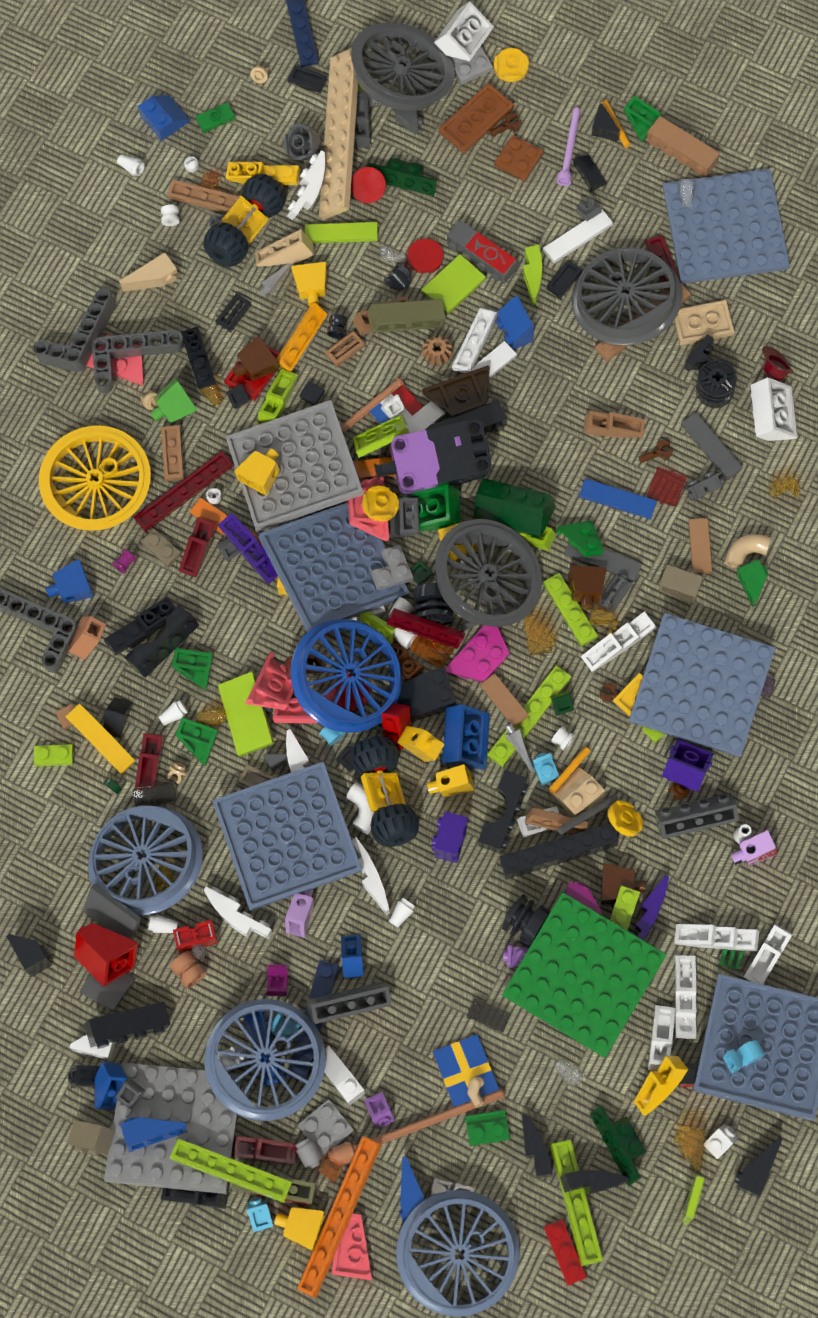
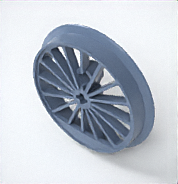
M137 806L124 810L112 817L101 828L94 840L88 861L91 885L97 884L137 915H150L161 912L179 902L196 882L202 866V843L193 824L175 810L161 806ZM143 818L140 845L132 821ZM148 820L155 821L156 824L146 842ZM127 823L131 827L137 847L119 830ZM161 825L168 826L169 828L154 841ZM175 830L184 834V836L158 846ZM117 832L134 850L108 840ZM187 841V852H161ZM105 845L129 854H102ZM187 857L184 868L156 859ZM126 859L100 870L101 860ZM153 864H159L181 874L174 883H171ZM125 867L107 885L104 884L103 875ZM150 867L170 885L160 893H157L149 870ZM134 872H139L136 878H131ZM147 873L154 895L142 898V886ZM126 877L127 881L120 895L112 892L111 889L122 878ZM131 885L137 886L136 899L125 897Z
M253 1000L230 1010L213 1028L205 1050L206 1076L216 1097L232 1112L252 1120H277L299 1111L317 1092L325 1071V1048L317 1027L301 1010L279 1000ZM255 1012H270L265 1048ZM273 1012L287 1016L268 1049ZM252 1013L261 1049L238 1021L240 1018ZM290 1018L301 1027L299 1031L288 1039L280 1037ZM236 1022L257 1051L232 1038L225 1032ZM305 1031L311 1044L290 1050V1041ZM224 1036L255 1055L218 1051V1047ZM277 1042H285L287 1049L284 1052L277 1051L275 1048ZM312 1048L314 1061L311 1063L280 1059L279 1057ZM217 1054L255 1060L224 1068ZM261 1055L270 1056L268 1064L260 1062L262 1060ZM276 1062L312 1066L311 1076L307 1081ZM256 1063L234 1081L227 1073L228 1070ZM273 1065L306 1084L298 1095L292 1092ZM258 1067L243 1093L236 1083ZM262 1068L258 1104L255 1106L246 1097V1094ZM269 1068L272 1069L293 1097L290 1101L279 1105ZM265 1069L268 1073L276 1104L273 1107H260Z
M465 1190L445 1191L421 1202L405 1220L397 1241V1266L405 1287L424 1307L442 1315L455 1317L469 1316L482 1312L494 1305L510 1288L519 1264L518 1237L507 1214L489 1198ZM451 1204H462L458 1243L447 1206ZM467 1204L480 1208V1211L463 1239L465 1207ZM444 1207L454 1244L430 1216L433 1211ZM483 1211H486L495 1221L480 1233L474 1229ZM428 1217L451 1247L417 1230L420 1223ZM498 1224L505 1238L484 1244L483 1236ZM418 1233L449 1251L411 1248V1242L414 1234ZM474 1234L480 1237V1242L476 1246H472L469 1243L470 1236ZM506 1241L507 1257L471 1254V1252ZM456 1249L460 1251L463 1249L462 1258H454ZM410 1252L445 1254L448 1256L417 1265ZM469 1257L506 1260L503 1274L500 1275ZM450 1259L429 1278L420 1269ZM467 1261L500 1278L492 1290L487 1287ZM452 1263L439 1290H437L430 1281ZM464 1263L488 1292L477 1300H474ZM456 1265L453 1303H449L441 1293ZM461 1265L471 1302L456 1304Z

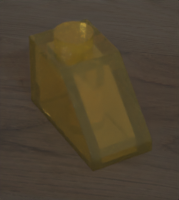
M528 614L523 619L529 656L552 652V646H555L554 634L550 635V630L547 626Z
M680 1126L679 1131H675L674 1143H678V1151L692 1169L699 1173L701 1171L705 1129Z

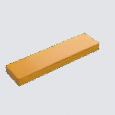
M317 303L311 304L277 357L278 365L282 369L289 372L293 370L328 315Z

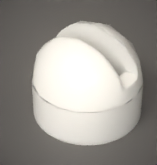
M189 156L185 159L184 166L188 172H195L199 168V163L194 156Z
M217 488L209 489L206 492L208 502L212 505L218 504L222 498L221 491Z

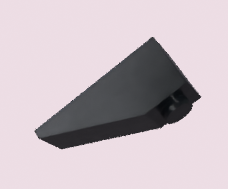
M782 1138L775 1140L752 1160L742 1172L738 1171L734 1180L737 1183L736 1189L756 1198L761 1196L783 1140Z

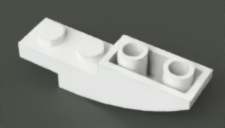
M322 150L318 155L314 153L309 161L310 167L308 169L305 167L300 175L302 179L299 184L302 187L296 194L299 197L296 201L293 200L287 208L290 210L287 217L291 220L298 215L302 207L308 210L317 198L325 172V152Z
M205 887L204 891L211 905L227 924L247 938L253 931L268 940L270 939L273 932L268 923L262 920L259 922L253 920V916L243 911L241 914L242 907L239 904L240 901L235 897L229 895L227 898L222 895L221 890L215 887L211 889Z

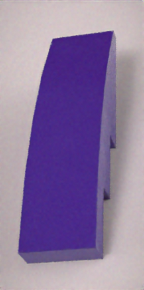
M233 513L218 524V527L268 585L278 577L265 549Z
M665 875L641 906V910L645 914L636 924L635 930L639 932L638 937L646 940L664 901L669 880L667 875Z

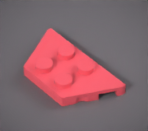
M119 344L116 346L117 349H121L124 347L123 344ZM100 346L97 350L101 351L104 350L106 347ZM93 353L86 365L94 368ZM142 356L111 359L114 376L142 386L144 385ZM102 363V364L99 365V367H100V368H103V367H105L107 364H106V363Z
M377 477L362 481L360 484L363 493L365 494L372 486H384V478L381 477L380 480H377ZM364 495L347 500L349 525L379 539L388 541V521H375L365 514L362 508V498Z
M272 652L267 656L245 703L285 710L294 691L291 680L287 679L286 667L283 664L279 665L273 659L275 655Z

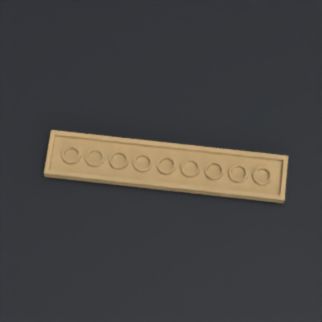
M351 48L330 58L324 139L325 172L320 190L319 218L323 220L345 212L350 207L358 81L355 77L351 60Z

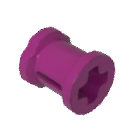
M123 549L121 556L116 561H113L112 565L119 572L125 574L129 565L137 559L132 553Z

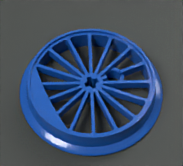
M334 619L315 626L300 640L291 661V683L299 704L313 720L328 729L345 733L370 729L382 722V713L392 703H397L402 675L397 655L391 644L381 633L360 621ZM339 631H350L348 654H346ZM334 632L342 659L323 635ZM355 632L366 637L361 648L354 649ZM319 639L338 663L312 649L314 643ZM370 639L376 644L378 649L366 657L364 649ZM380 650L387 661L358 669ZM309 653L336 669L307 665ZM353 654L359 655L360 662L354 661ZM388 665L390 677L360 672ZM306 669L338 675L308 682ZM364 678L390 681L388 692ZM339 679L321 695L309 687L318 683ZM339 683H342L333 702L323 697ZM362 684L386 697L380 707ZM346 686L344 709L336 705V703ZM357 687L376 710L373 714L365 715ZM351 688L360 716L349 711Z

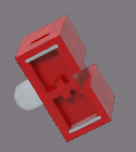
M212 920L197 923L196 928L193 929L185 926L173 930L179 953L193 950L194 957L197 960L205 958L206 952L204 947L218 944Z

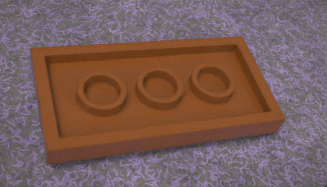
M488 83L438 129V132L465 154L496 126L505 115L514 109V104Z

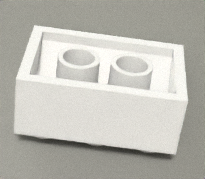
M469 1L455 12L434 43L445 55L470 61L494 26Z
M765 378L751 384L756 437L767 441L796 439L797 430L792 387L771 378Z

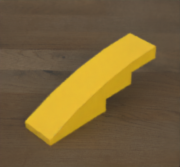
M80 704L65 716L121 775L135 762L128 752Z

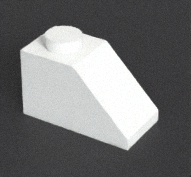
M85 1035L71 1043L70 1049L111 1061L116 1042L109 1043V1046L98 1049L97 1046L90 1048L88 1037Z

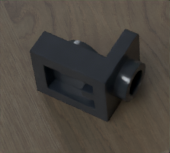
M76 1065L72 1067L68 1073V1082L71 1083V1088L95 1087V1077L100 1066Z

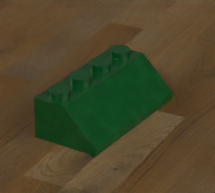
M483 478L476 492L474 519L496 521L516 532L541 538L556 505L550 494Z

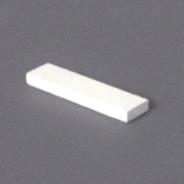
M602 210L600 214L591 220L583 221L545 246L543 251L555 264L611 227L613 222Z
M483 308L479 309L452 365L454 371L461 373L472 371L497 318V312Z

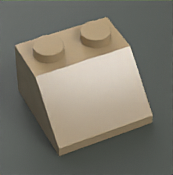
M578 767L555 793L551 791L549 793L573 818L587 811L600 801L605 795V790L590 774Z

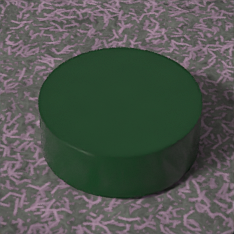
M107 777L103 784L113 792L119 794L122 791V788Z

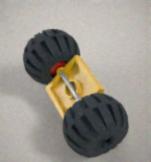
M266 174L252 176L245 182L242 188V195L220 223L212 226L204 237L203 245L205 252L214 262L221 266L233 267L244 260L248 252V245L269 220L268 218L277 215L283 209L286 195L282 185L276 179Z
M373 736L358 742L353 747L351 764L355 772L361 776L370 811H377L373 815L370 824L374 839L382 846L395 847L408 843L416 837L419 830V819L415 811L405 803L397 773H391L396 769L399 761L397 747L393 741L385 736Z

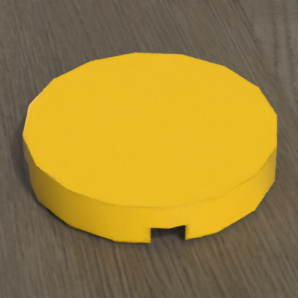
M517 48L503 49L494 59L495 74L506 82L519 81L528 73V57Z
M372 486L365 492L362 498V508L365 514L375 521H389L396 515L399 509V499L386 486Z
M618 800L608 809L610 823L619 833L629 837L636 836L643 828L641 814L638 811L635 812L632 804Z

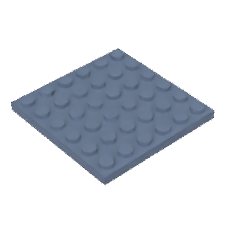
M771 169L663 183L662 187L681 284L789 269L790 265Z
M347 503L259 533L258 538L306 632L323 622L334 619H349L395 602L399 597H408L410 594L405 583L381 590L376 589L371 572L372 570L387 567L381 554L382 550L386 549L382 539L349 525Z
M664 613L629 723L741 758L776 647Z
M324 762L212 800L250 911L286 899L296 893L300 894L362 872Z
M718 974L693 1091L815 1121L818 1108V998ZM758 1040L765 1052V1056L749 1064L747 1067H741L739 1071L732 1074L723 1059L727 1051L732 1049L737 1051L745 1043Z

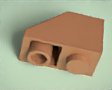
M91 616L82 617L67 652L85 660L100 641L106 624Z

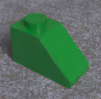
M759 560L739 567L736 574L752 607L757 605L768 575L765 565H761Z

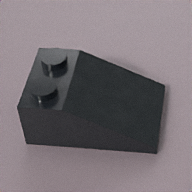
M445 667L425 672L401 684V691L396 704L410 706L411 722L446 712L447 707L456 706V699Z

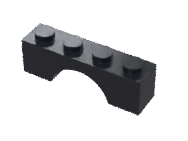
M180 605L165 617L166 628L157 640L146 645L138 644L124 657L130 666L144 678L199 626L192 614Z
M504 770L498 787V793L505 799L507 810L498 821L484 824L478 840L479 847L499 854L502 849H506L509 842L507 834L509 831H513L516 820H513L515 813L519 814L522 807V802H520L521 796H525L528 791L529 785L526 784V777Z

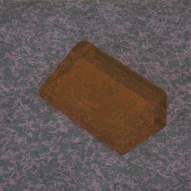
M418 635L412 641L410 647L411 652L438 668L444 667L454 651L444 644Z

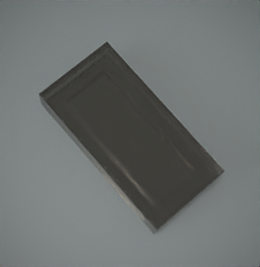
M475 998L467 1014V1018L503 1033L511 1016V1013Z

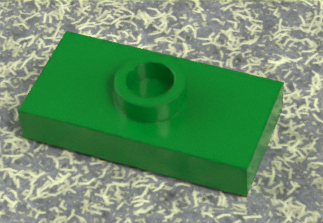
M227 102L195 116V119L204 134L235 120V116Z

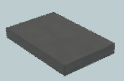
M97 884L90 888L83 912L104 928L133 940L141 917Z

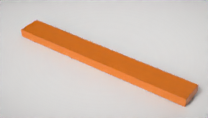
M362 1136L297 1290L317 1298L380 1151L381 1143Z

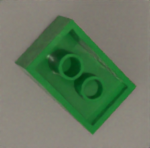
M449 484L399 496V498L418 497L419 531L439 530L461 523L459 490Z

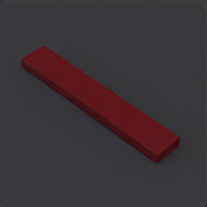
M223 451L219 452L133 517L134 520L146 533L234 467V464Z

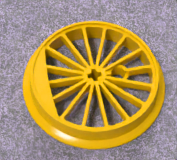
M107 426L83 427L64 435L49 449L40 467L39 490L48 510L64 524L76 529L89 531L108 529L130 518L144 502L150 486V465L139 443L125 432ZM90 442H99L96 469L93 468L86 445ZM103 442L115 444L109 456L101 462ZM84 445L91 468L90 471L71 450ZM122 447L128 454L116 462L113 457L118 448ZM69 453L87 475L60 461ZM131 457L138 464L135 467L119 471V467ZM109 465L115 466L112 471H106ZM59 466L82 478L54 477L56 467ZM139 471V482L112 480ZM53 482L81 484L58 491ZM110 485L134 486L137 489L134 496H131ZM82 489L67 502L62 497L64 494ZM106 489L129 499L130 502L122 509ZM101 490L118 508L119 511L108 516ZM97 491L105 518L94 519ZM87 493L77 511H75L70 505ZM92 495L90 519H84L80 514Z

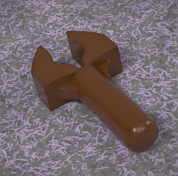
M509 113L505 115V123L490 130V135L494 137L507 129H511L515 133L520 129L522 119L512 123L511 121L518 119V114Z
M665 440L658 441L656 450L639 456L640 463L658 456L662 457L664 461L668 460L673 453V449L668 451H662V449L670 446V442Z
M613 683L604 684L602 687L611 692L610 695H606L601 691L599 693L602 701L607 704L613 701L619 694L616 690L617 685Z

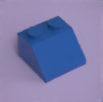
M169 95L151 96L138 105L141 118L161 141L190 122V119Z
M517 295L497 312L496 320L499 330H503L505 334V342L511 345L513 350L533 342L534 326Z

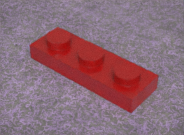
M563 1219L545 1226V1233L567 1286L586 1279L587 1277Z

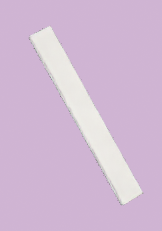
M504 341L478 362L472 371L489 365L490 379L517 357V354ZM430 401L406 421L409 432L427 430L430 425L435 424L446 413Z

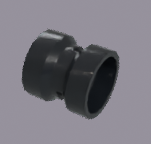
M340 314L330 315V326L327 329V335L336 339L344 338L346 333L344 327L347 325V317Z

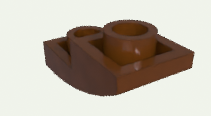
M397 642L391 645L399 660L401 675L408 681L417 677L424 670L422 665L413 659Z

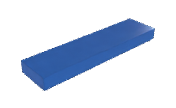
M588 479L584 480L579 494V498L650 520L657 503L656 500Z
M263 1011L255 1012L265 1048L268 1026ZM251 1013L243 1018L249 1035L261 1049ZM270 1035V1038H269V1046H268V1049L270 1048L271 1044L273 1043L272 1038H271V1035ZM261 1055L262 1060L260 1062L268 1064L270 1056ZM273 1065L283 1080L286 1081L283 1070ZM269 1068L273 1084L281 1083L272 1069ZM265 1069L264 1081L266 1087H270L268 1073Z

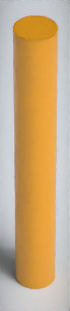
M607 100L603 101V106L620 130V140L624 148L629 147L631 144Z
M587 747L580 751L549 787L552 793H555L590 753Z

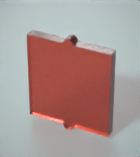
M657 467L646 497L659 501L660 504L665 503L676 507L687 477L674 473L673 470L668 471Z

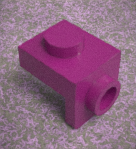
M267 965V996H287V965Z

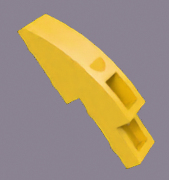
M228 162L226 179L245 184L252 176L266 174L276 179L283 187V185H298L301 169L299 165Z

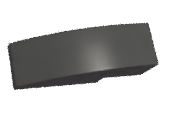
M365 91L357 92L354 148L370 147L368 94Z

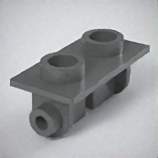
M714 470L703 475V479L699 481L694 479L688 482V486L683 488V490H689L690 493L687 495L690 500H697L706 495L705 487H707L709 493L722 487L724 481L721 477L718 478V475L722 473L714 472Z
M616 574L601 596L600 602L596 605L612 615L633 584L627 581V576L623 574L618 576Z

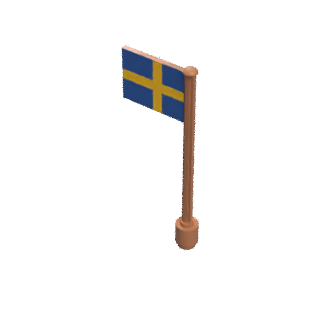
M478 1035L432 1051L454 1108L380 1135L372 1140L384 1144L476 1109L467 1094L469 1082L473 1077H481L484 1080V1085L479 1089V1094L484 1101L482 1106L499 1099L504 1100L505 1093L501 1088H498ZM350 1141L328 1151L332 1166L341 1167L351 1163L359 1144L351 1145Z

